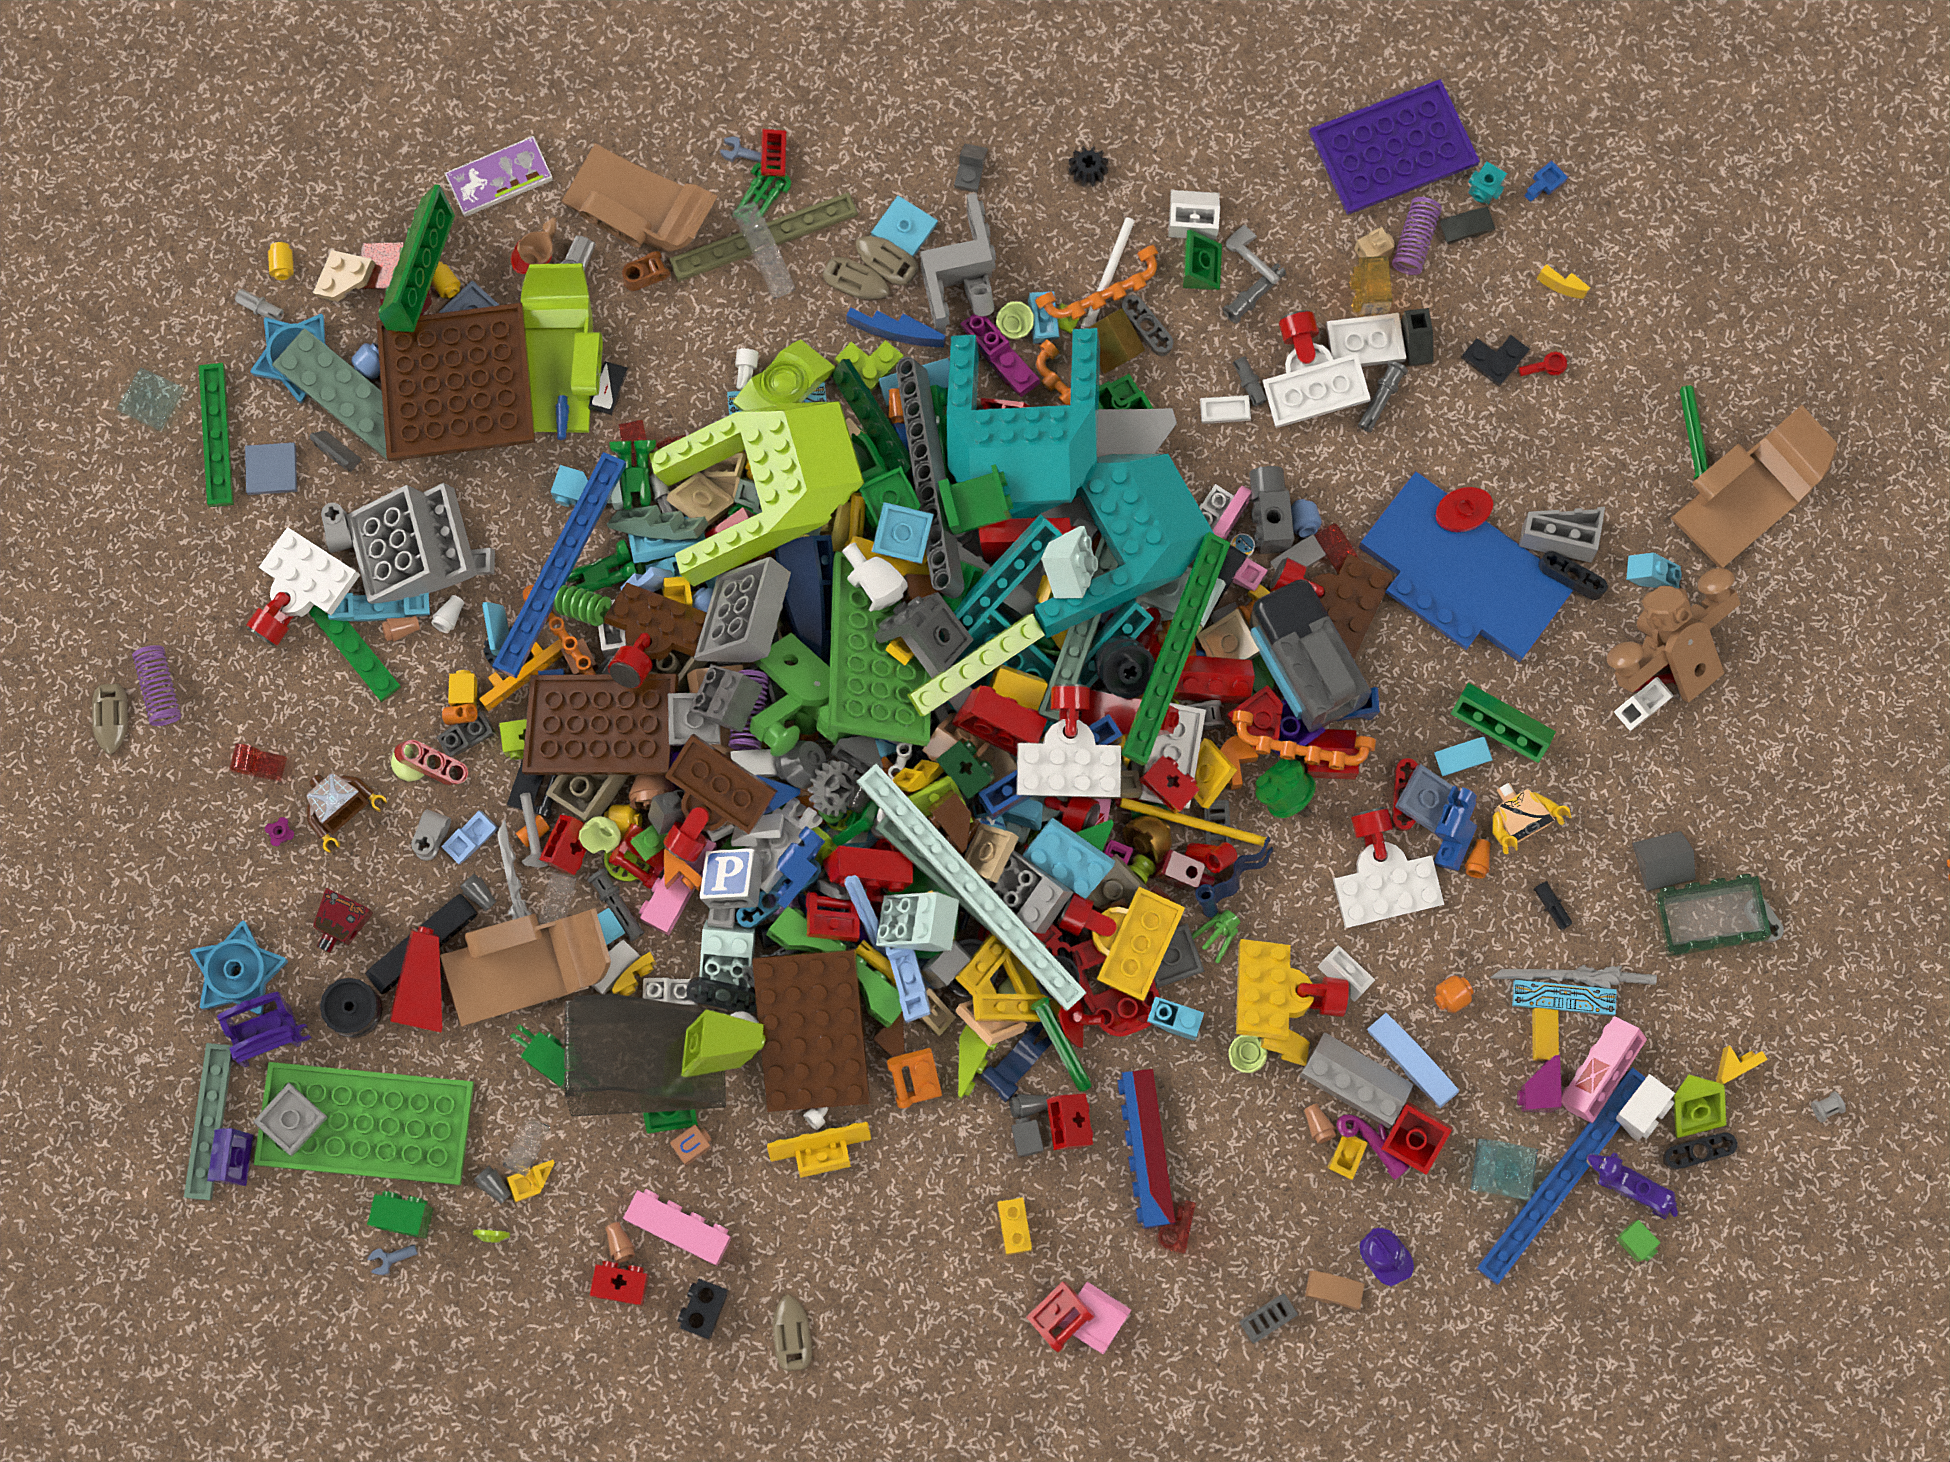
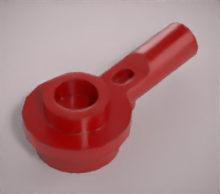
M1560 352L1548 353L1543 362L1518 367L1520 377L1546 371L1552 376H1558L1566 370L1567 359Z

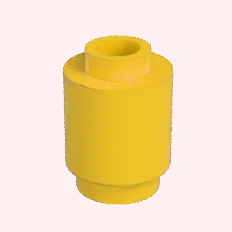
M284 242L273 243L270 245V250H268L269 274L276 280H287L294 274L293 251L290 249V245Z
M439 262L431 284L442 298H452L459 293L461 282L448 265Z

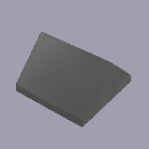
M1681 831L1632 843L1646 891L1695 880L1694 850Z

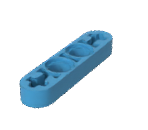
M811 859L809 861L818 868L815 872L816 875L808 880L796 896L817 882L822 867L816 860ZM783 875L768 894L774 895L777 899L776 892L788 878ZM762 891L759 893L758 906L765 913L761 916L760 912H756L752 916L753 922L750 923L747 920L743 922L744 912L747 910L751 913L757 908H739L736 914L737 921L745 928H754L782 908V906L776 902L774 907L765 908L762 900L768 894Z

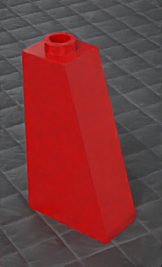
M1069 517L1046 518L1063 535L1076 528V526H1071ZM1036 518L1007 519L980 527V544L985 563L996 562Z
M1090 690L1089 711H1082L1080 721L1090 726L1109 714L1122 735H1125V739H1127L1141 699H1126L1117 697L1114 694ZM1169 705L1158 736L1174 733V729L1179 723V709Z
M419 926L418 930H411L389 1019L391 1022L441 1033L443 1027L439 937L437 934H433L434 929Z

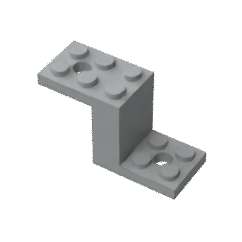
M976 193L967 195V217L973 240L920 251L921 272L936 331L942 334H946V326L950 325L948 317L950 316L947 302H944L943 287L962 284L963 279L970 281L982 278L985 274L988 275V278H991L992 269L996 268L995 249L993 245H990V229L988 223H985L984 204L983 201H978Z

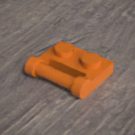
M931 1048L888 1059L887 1066L888 1070L892 1072L897 1092L896 1103L898 1108H907L912 1103L942 1096ZM905 1066H909L914 1091L907 1092L902 1068Z

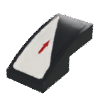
M607 361L604 362L601 368L599 395L591 396L589 409L609 415L613 414L620 397V390L628 374V367Z

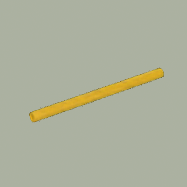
M1122 798L1120 802L1121 808L1262 847L1267 838L1181 813L1174 814L1170 810L1127 798Z

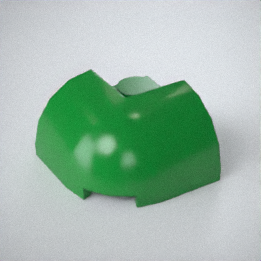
M1130 374L1112 383L1108 381L1099 386V409H1154L1143 390L1140 391Z

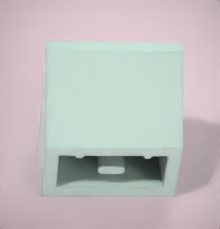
M1079 526L1049 542L1041 558L1054 598H1083L1087 587L1090 586L1094 572L1097 571L1098 560L1093 554L1091 538L1087 536L1085 526Z

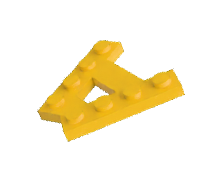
M991 933L972 956L970 962L955 977L973 996L975 1021L1041 1022L1036 1011L1031 1009V1005L1047 996L1041 994L1032 973ZM1001 964H1003L1017 994H996L990 978ZM1049 998V1005L1060 1022L1058 1013L1061 1005L1057 1000Z

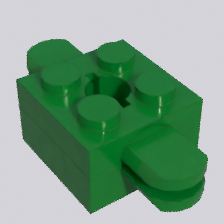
M520 1024L517 1025L516 1029L532 1040L528 1044L513 1032L509 1036L525 1048L520 1057L526 1063L566 1092L574 1084L588 1095H593L594 1091L580 1082L578 1077L581 1076L596 1088L599 1087L600 1083L584 1072L586 1067L581 1063L583 1058L570 1047L566 1050L561 1048L563 1044L549 1032L546 1035L538 1032L535 1036Z

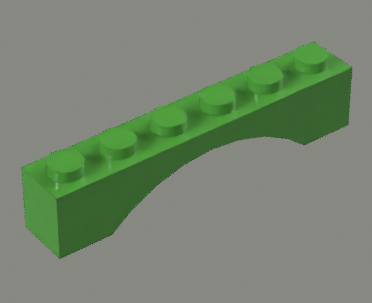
M787 906L766 934L785 950H801L813 953L846 949V946L839 940L807 937V920L804 919L806 916L795 907L791 909ZM856 955L859 989L864 998L867 1012L886 1028H889L902 1012L898 988L887 983V978L881 972L870 970L865 966L867 964L865 960Z

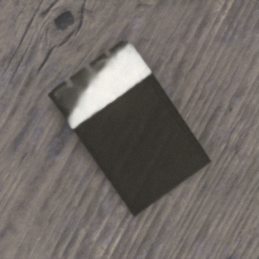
M618 994L574 996V1000L565 1001L564 1020L569 1023L564 1024V1044L569 1047L564 1048V1069L571 1071L564 1072V1091H567L565 1092V1099L570 1115L577 1117L726 1108V1070L690 1077L681 1076L686 1029L706 1009L724 1014V1010Z

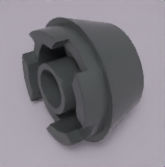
M798 740L788 753L779 756V759L775 761L780 779H786L789 784L793 785L792 787L799 789L810 788L814 784L810 781V778L817 777L815 770L822 771V764L827 763L825 753L817 743Z

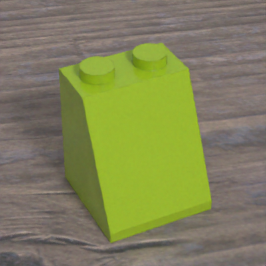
M706 1009L686 1029L681 1076L690 1077L741 1068L748 1060L752 1059L755 1053L763 1048L765 1043L763 1024Z

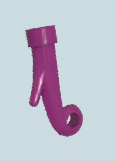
M1345 1114L1339 1117L1337 1120L1339 1133L1345 1137H1353L1359 1131L1387 1167V1172L1394 1181L1410 1168L1405 1162L1381 1149L1387 1139L1382 1124L1378 1125V1134L1358 1116ZM1345 1123L1351 1124L1352 1129H1347Z

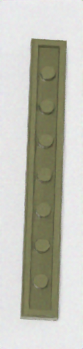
M848 192L669 258L677 281L680 282L856 217L858 212Z

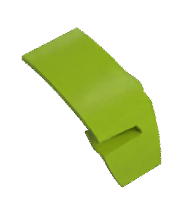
M583 263L530 264L522 285L521 302L524 306L535 432H557L555 405L558 404V396L565 395L568 397L567 404L569 405L566 432L589 433L591 396H598L600 390L603 339L601 332H593L591 303Z

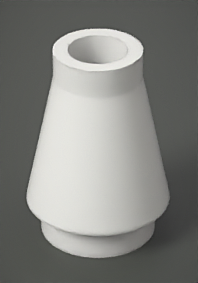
M452 595L433 615L432 625L441 632L449 633L450 630L455 628L464 601L458 596Z

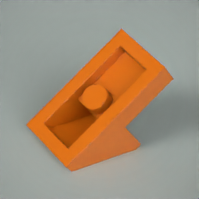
M665 848L664 881L666 889H669L682 876L681 882L690 890L695 887L700 892L702 877L687 863L671 854Z

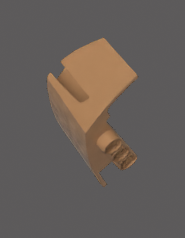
M1801 405L1751 450L1747 452L1740 444H1737L1699 476L1692 485L1700 493L1671 519L1719 568H1724L1812 491L1811 489L1825 477L1836 454L1838 444Z
M596 908L539 925L536 913L482 928L465 934L468 947L439 955L460 1026L588 989L589 986L600 983L606 976L611 964Z

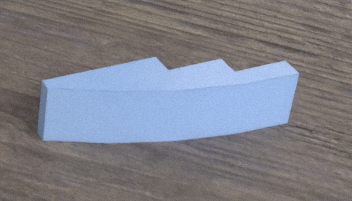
M1387 1013L1382 1015L1367 1029L1368 1033L1386 1050V1053L1404 1070L1407 1077L1439 1108H1442L1459 1093L1458 1088Z

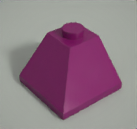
M1554 1055L1547 1060L1521 1086V1090L1517 1091V1105L1521 1106L1522 1112L1553 1113L1562 1107L1560 1055Z

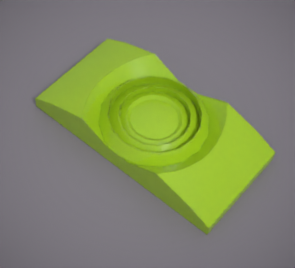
M800 339L780 351L770 366L752 377L734 399L733 405L741 411L786 403H801L834 372L836 367Z

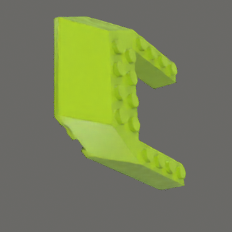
M839 401L786 403L735 412L649 454L654 474L669 487L746 450L762 512L675 553L680 575L692 586L701 584L825 525L832 518L830 515L839 505L843 506L849 500L851 494L864 484Z

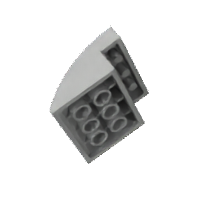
M445 483L424 493L405 485L346 515L367 601L370 604L420 596V594L431 593L450 587L477 575L455 489Z

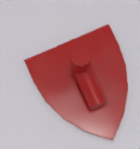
M1081 997L1067 1011L1061 1006L1058 1013L1065 1036L1071 1044L1079 1048H1083L1084 1025H1104L1105 1023L1103 1014H1084V997Z

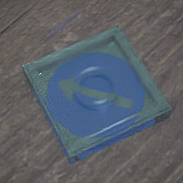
M140 367L117 410L162 431L185 389Z

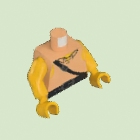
M1508 783L1497 790L1503 803L1494 810L1492 833L1502 845L1503 853L1509 854L1508 847H1514L1517 851L1520 841L1549 826L1555 820L1553 817H1556L1559 825H1563L1565 823L1562 816L1566 815L1569 818H1572L1567 806H1559L1552 800L1528 789L1517 795L1511 784Z

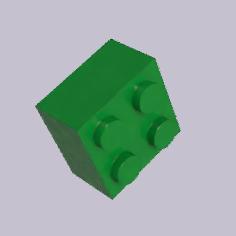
M383 1191L382 1195L374 1194L367 1222L368 1226L413 1237L427 1238L434 1209L427 1205L428 1201L413 1196H408V1200H403V1196L389 1191Z

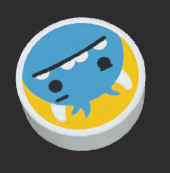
M1243 533L1235 535L1230 543L1247 554V558L1253 554L1255 549L1253 538Z

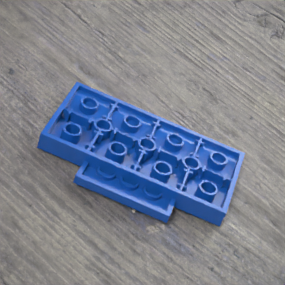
M1415 472L1373 525L1358 548L1398 575L1386 590V594L1460 647L1467 650L1478 634H1480L1520 663L1573 590L1543 574L1538 566L1539 558L1525 548L1519 547L1518 543L1487 521L1479 527L1466 532H1451L1442 528L1436 521L1435 512L1438 504L1447 493L1418 472Z

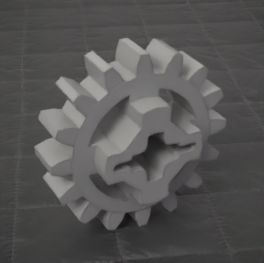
M831 760L830 765L827 763L822 764V771L815 770L816 778H810V781L814 784L813 787L808 788V791L813 793L809 800L815 803L813 807L828 816L830 814L838 816L839 811L847 812V805L853 807L852 799L859 797L855 791L861 788L856 783L860 776L854 773L855 768L849 766L848 763Z

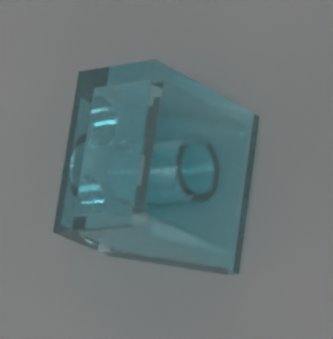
M1478 1139L1470 1190L1531 1201L1538 1149L1497 1140Z

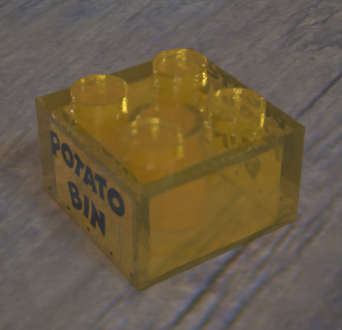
M1388 256L1359 257L1356 266H1353V275H1350V289L1355 290V298H1352L1353 313L1357 312V318L1388 314L1393 302Z

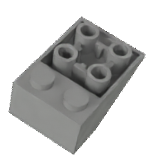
M1014 850L997 883L983 879L1018 919L1034 933L1045 934L1074 893Z

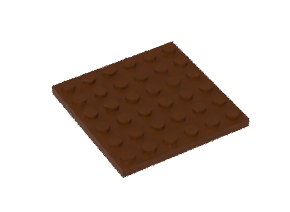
M522 302L421 315L414 332L386 330L382 321H376L386 455L389 462L536 443L524 306Z

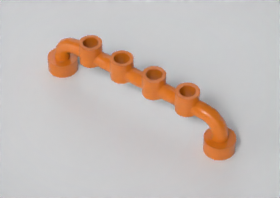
M1155 245L1144 248L1137 255L1141 262H1147L1148 267L1145 271L1139 272L1124 281L1117 282L1102 291L1095 292L1087 298L1076 301L1063 309H1057L1053 305L1056 298L1052 291L1038 297L1035 302L1039 309L1044 308L1054 318L1062 319L1071 316L1073 320H1076L1086 314L1084 309L1092 307L1093 311L1098 310L1106 305L1105 300L1112 297L1113 301H1117L1127 295L1125 292L1127 289L1133 288L1134 292H1137L1146 287L1145 281L1152 278L1157 270L1155 256L1159 253Z
M1046 339L1039 346L1042 351L1036 361L1037 370L1044 377L1041 383L1050 392L1056 389L1062 394L1058 399L1064 405H1070L1071 388H1068L1046 366L1048 358L1054 360L1060 354L1059 350Z
M529 585L524 589L523 598L525 602L534 585ZM551 610L547 618L550 630L553 635L558 636L561 640L565 653L573 657L579 673L583 675H597L593 670L590 658L583 656L579 650L576 638L569 636L562 618L556 617ZM557 624L561 625L559 628H553ZM569 644H575L572 648L567 647ZM583 663H588L586 667H580Z
M1246 711L1233 712L1232 723L1237 725L1239 738L1246 744L1256 746L1255 752L1258 754L1269 755L1271 750L1280 751V758L1294 760L1295 755L1305 756L1304 762L1307 764L1319 765L1320 760L1329 761V768L1343 770L1344 765L1356 766L1363 763L1367 759L1369 752L1375 751L1376 739L1367 736L1356 737L1355 748L1359 752L1354 756L1346 755V753L1340 751L1322 750L1316 746L1297 745V743L1291 741L1273 740L1267 736H1253L1246 729V726H1252L1253 714Z

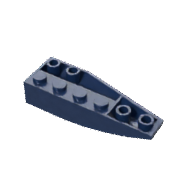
M831 535L800 537L775 548L776 561L791 572L784 602L796 637L830 667L834 559Z

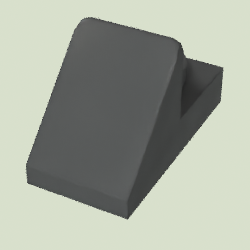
M964 144L959 157V167L954 188L978 193L988 148Z

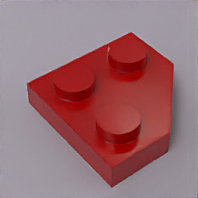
M1266 685L1228 713L1227 717L1232 722L1234 711L1250 712L1253 714L1252 726H1246L1248 733L1253 736H1267L1273 740H1278L1283 703L1271 688Z

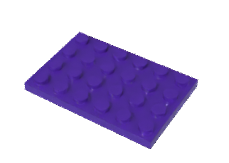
M1441 79L1320 124L1309 130L1312 141L1347 215L1475 167L1480 162Z

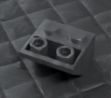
M711 664L689 710L723 727L742 732L763 686L742 673Z

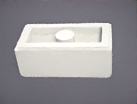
M1339 945L1318 966L1327 977L1347 979L1351 987L1350 998L1354 1002L1375 981Z

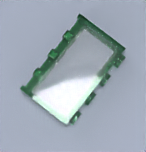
M1742 874L1736 876V880L1726 881L1725 878L1711 880V884L1706 885L1694 882L1686 884L1685 888L1675 890L1674 886L1660 889V892L1656 893L1655 900L1666 948V956H1678L1768 941L1771 931L1759 876L1751 877V874Z

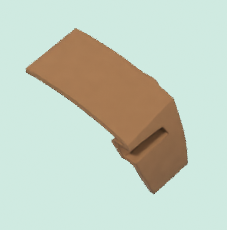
M595 143L561 203L579 212L580 216L588 222L633 247L640 248L644 243L661 251L670 252L687 246L693 240L718 195L697 185L685 184L682 186L650 172Z

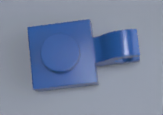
M1551 160L1534 174L1532 179L1536 183L1527 189L1528 192L1524 196L1532 202L1542 191L1550 195L1565 183L1568 177Z

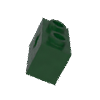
M962 738L939 756L936 761L965 796L970 799L995 778L993 774L995 770L987 760L982 761L976 754L978 752L977 747L969 739L966 741ZM971 762L973 765L970 768L971 771L968 770L965 772L963 770L965 763L967 764Z

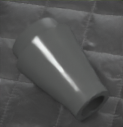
M473 874L460 886L464 891L462 894L485 911L497 902L482 877H478L476 874Z
M1015 1094V1097H1010L1009 1106L1012 1117L1021 1119L1040 1111L1048 1110L1046 1094Z
M490 1165L474 1179L478 1184V1188L493 1197L500 1204L512 1194L496 1168L493 1170Z

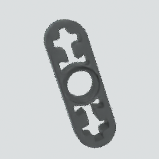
M1136 295L1125 297L1121 308H1123L1133 328L1153 353L1158 356L1168 355L1173 347L1171 335L1140 297ZM1128 303L1132 305L1137 304L1136 310L1141 315L1137 321L1135 320L1137 318L1136 312L1133 309L1127 310ZM1149 320L1154 324V328L1151 331H1144L1140 327L1141 322ZM1158 330L1160 332H1158L1157 337L1160 341H1167L1165 349L1162 346L1157 347L1158 340L1154 335Z

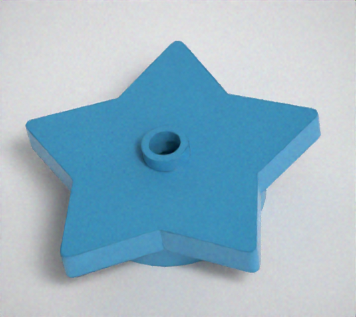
M319 314L298 324H289L265 317L264 327L267 347L252 367L251 374L253 376L282 381L295 399L302 403L307 394L276 370L272 364L304 328L325 344L324 316Z
M241 921L223 942L217 945L191 949L190 951L205 978L200 1008L207 1010L231 1003L238 1005L243 1001L265 995L266 984L288 963V960L259 948L248 924L245 921ZM240 967L241 972L235 976L234 970ZM264 1005L251 1009L250 1011L258 1015H262Z

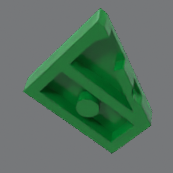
M869 795L859 802L853 813L844 822L848 828L832 838L831 841L837 847L843 845L862 831L864 833L868 832L875 823L873 819L878 814L880 807Z

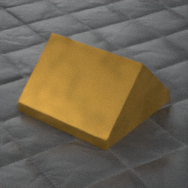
M1123 308L1087 327L1098 329L1100 369L1103 374L1145 351Z

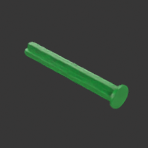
M1687 385L1682 386L1679 392L1695 470L1693 479L1696 480L1709 469L1694 387Z
M1048 997L1042 998L1033 1003L1031 1009L1036 1011L1078 1091L1084 1092L1091 1088L1092 1083L1049 1005L1050 999Z

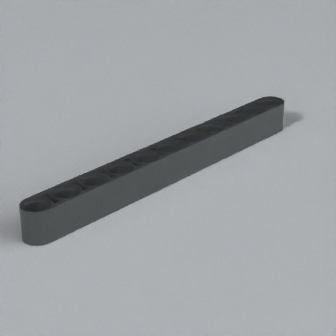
M907 356L898 362L896 374L916 494L921 505L919 511L934 514L926 544L931 584L934 589L943 595L954 599L963 592L964 580L956 535L953 534L949 527L938 481L946 479L929 377L925 367Z

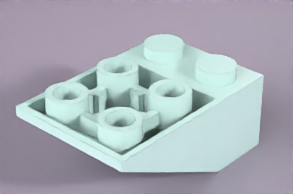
M938 892L884 896L876 946L924 951H951L959 900Z
M706 920L702 930L699 977L751 988L742 975V968L753 965L756 927L745 928L741 924L734 922L733 930L708 927V920ZM699 985L698 995H700V992L703 991L701 990V985ZM710 987L708 998H711L714 987ZM720 989L716 992V997L720 1001H727L730 998V993L725 989ZM735 992V997L733 1003L735 1004L737 1002V999H739V993ZM746 996V999H742L745 1001V1005L749 1006L750 996Z

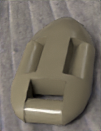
M864 236L856 240L858 254L866 266L872 268L879 275L894 284L903 286L910 284L919 270L918 264L912 255L885 238ZM906 263L909 265V268L901 277L898 274Z
M831 258L823 272V278L830 286L858 299L876 300L890 294L889 287L881 275L872 268L848 258ZM840 266L837 276L833 275L836 267Z
M118 683L101 684L95 690L92 700V729L95 739L104 752L113 754L121 746L128 728L127 695L124 688ZM103 694H115V697L103 698Z
M787 1294L776 1307L772 1327L776 1358L782 1369L788 1372L803 1370L809 1366L812 1357L809 1320L806 1312L793 1296ZM802 1353V1359L787 1361L786 1355Z

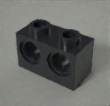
M699 1278L697 1283L692 1282L687 1297L691 1298L687 1308L682 1307L677 1322L681 1323L679 1328L710 1340L729 1290ZM704 1289H711L714 1293V1298L709 1303H702L700 1300V1293ZM697 1313L702 1314L704 1317L703 1325L700 1328H693L690 1324L691 1317Z

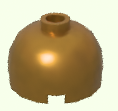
M1142 815L1127 823L1126 827L1123 828V838L1128 847L1134 846L1141 855L1150 859L1154 865L1161 862L1165 852L1171 849L1172 837L1170 827L1165 821L1157 817Z

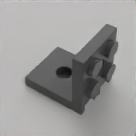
M938 592L923 598L917 596L909 603L901 602L893 609L894 614L879 624L880 629L873 635L879 643L910 633L939 673L946 671L974 640ZM939 630L942 631L945 636L944 642H942L939 638Z

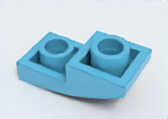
M1485 736L1434 752L1442 776L1493 760Z

